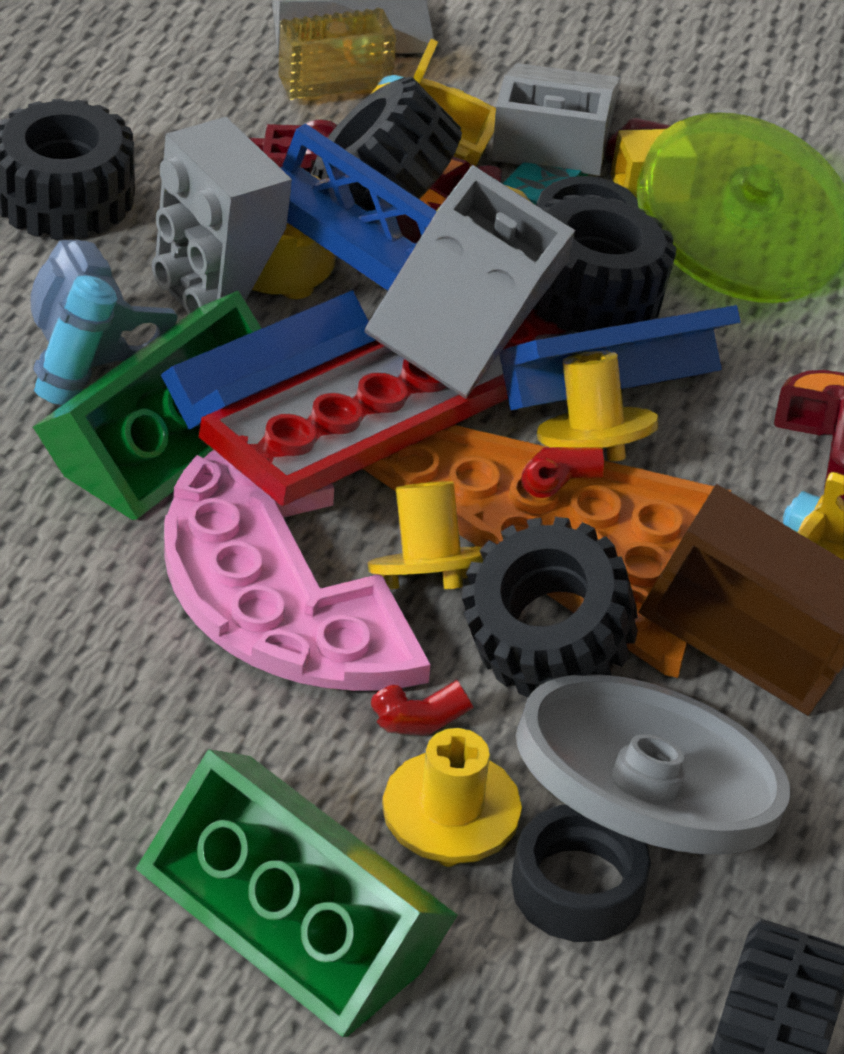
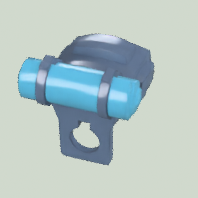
M60 240L48 260L40 268L30 295L31 312L34 322L40 327L49 342L47 349L41 353L39 360H36L33 367L38 377L34 388L35 393L52 404L64 405L82 392L83 388L88 384L92 375V367L114 361H125L174 326L178 318L177 314L171 308L131 306L124 301L122 293L111 274V268L107 260L104 259L94 243L81 240ZM143 323L156 324V333L147 343L142 345H128L125 338L121 337L122 331H132L136 326Z

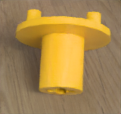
M583 352L563 359L568 413L550 418L540 424L537 429V438L539 442L548 447H606L607 459L609 461H621L626 459V443L648 437L658 430V415L648 409L623 407L618 355L615 352Z
M427 482L396 487L402 553L370 560L367 562L368 572L382 575L390 590L400 588L398 575L442 572L444 589L463 587V579L467 578L466 573L471 562H483L480 553L482 547H460L454 482Z
M462 728L445 729L436 733L429 740L425 753L406 760L389 777L383 794L382 806L385 823L397 841L420 857L439 861L440 864L446 867H452L457 863L476 862L499 852L516 834L520 820L522 805L518 787L502 767L489 760V748L481 736L473 731Z

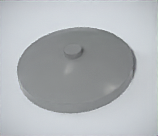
M588 674L586 676L570 675L550 680L537 687L530 694L517 726L516 741L520 755L531 773L547 790L588 819L619 834L654 846L675 851L709 855L732 854L751 850L772 838L781 823L789 803L790 784L787 775L776 757L758 738L716 709L679 692L648 682L600 674Z

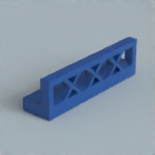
M305 123L296 129L282 167H280L292 179L287 223L388 291L417 243H413L402 236L395 216L406 214L415 220L421 235H423L437 211ZM307 149L322 158L329 178L319 180L301 168ZM358 182L369 189L376 210L365 211L356 205L348 184Z
M352 290L174 365L162 373L161 376L190 430L201 424V417L369 344L375 341V339L365 333L369 320Z
M734 305L539 339L503 349L499 355L510 410L567 400L563 359L583 352H615L618 355L621 390L720 371L722 368L714 329L741 323L738 306Z

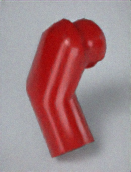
M544 447L523 469L521 476L523 487L532 496L543 499L556 494L570 479L602 478L604 471L602 447Z
M458 679L424 700H408L404 690L395 684L381 689L371 699V707L379 716L377 724L387 733L428 736L475 708Z

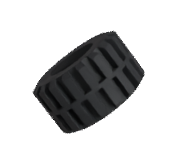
M404 77L382 86L361 101L337 125L328 139L420 199L438 180L451 162L461 140L462 132L460 131L461 127L414 78ZM317 155L311 174L321 180L327 179L329 176L323 160ZM358 182L348 184L356 205L365 211L376 210L369 189Z
M52 99V102L42 103L38 101L30 103L26 109L17 108L9 113V119L0 120L1 217L9 218L10 225L16 229H22L26 226L27 234L37 237L46 233L51 234V239L63 240V235H74L75 239L88 237L89 231L94 230L100 234L109 230V222L119 224L125 218V212L131 211L135 196L133 133L130 127L125 126V120L118 114H109L108 108L101 105H89L88 101Z
M569 195L564 196L563 200L553 199L546 202L545 207L541 209L574 229L575 233L568 263L533 309L538 310L537 315L545 321L554 322L558 328L578 333L658 318L676 256V246L673 245L674 238L671 233L662 229L663 224L655 217L645 214L646 211L613 198L607 199L597 195H586L584 197Z
M540 517L527 520L529 527L527 529L517 532L514 525L501 531L503 541L497 545L489 540L480 549L483 562H471L466 575L470 585L463 586L462 601L466 609L464 615L481 660L487 670H493L496 680L505 687L514 681L518 694L529 697L537 687L559 677L570 675L586 676L588 674L612 676L610 670L612 664L623 667L630 656L627 644H632L636 641L638 629L635 619L638 618L622 556H617L615 545L606 536L598 540L595 528L583 522L575 530L572 529L569 518L555 517L553 525H543ZM553 592H568L584 598L581 606L573 615L557 624L532 626L518 621L525 607L542 595Z
M761 918L748 932L710 1054H827L844 997V945Z

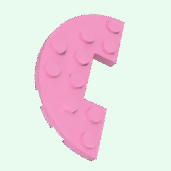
M215 450L211 451L204 458L197 455L174 486V498L168 514L165 515L164 557L167 574L176 597L185 612L211 640L230 654L253 667L281 678L317 687L369 691L381 690L392 684L405 688L429 683L431 664L383 576L377 574L320 589L284 520V517L333 506L334 486L332 483L282 507Z

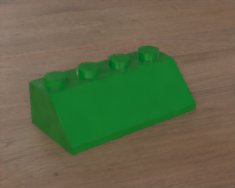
M239 291L205 304L33 426V429L65 478L131 520H136L174 491V486L183 471L197 455L204 458L214 450L199 438L200 425L193 429H188L161 374L174 365L262 328Z
M212 749L207 750L136 867V870L342 1037H348L424 971L458 916L254 758L248 755Z

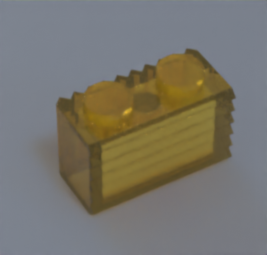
M378 7L374 10L366 8L363 12L355 10L353 13L345 11L343 14L335 12L333 15L325 13L322 17L314 15L312 18L304 16L302 19L294 17L291 21L284 18L280 22L278 75L289 100L303 99L313 101L322 98L324 95L347 92L366 94L372 92L384 77L394 75L396 33L384 10Z

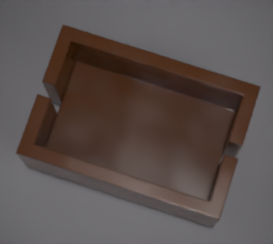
M716 483L638 613L809 716L834 681L837 673L839 674L844 667V560Z

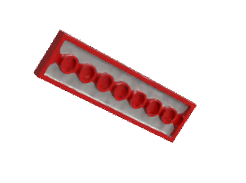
M532 309L503 349L534 340L578 332H568L558 328L554 322L545 321L537 315L538 310ZM375 340L201 417L199 438L283 507L508 399L500 355L497 356L465 399Z

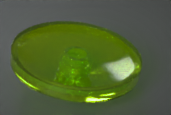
M717 112L699 114L682 119L664 130L652 144L640 168L637 179L638 207L646 211L645 214L658 219L663 224L662 229L671 233L674 238L673 245L676 246L674 264L690 277L713 290L731 297L761 303H779L796 300L814 293L829 283L838 273L844 263V183L828 161L804 140L782 127L759 118L736 113Z

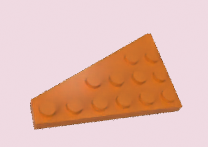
M452 425L363 468V470L394 491H396V487L410 484L441 481L454 482L459 535L476 547H483L489 540L497 545L503 541L501 531L514 525L518 532L529 528L527 520L540 517L543 525H553L555 517L569 518L572 529L575 530L582 522L594 527L598 540L606 536L615 545L617 556H622L627 569L638 618L635 619L638 629L635 643L627 644L628 650L664 675L675 678L679 677L688 643L642 616L638 611L714 486L604 460L602 478L570 479L553 496L543 499L537 498L525 490L521 476L526 464L546 446L457 425ZM568 592L547 594L573 613L578 610L584 600L581 596Z

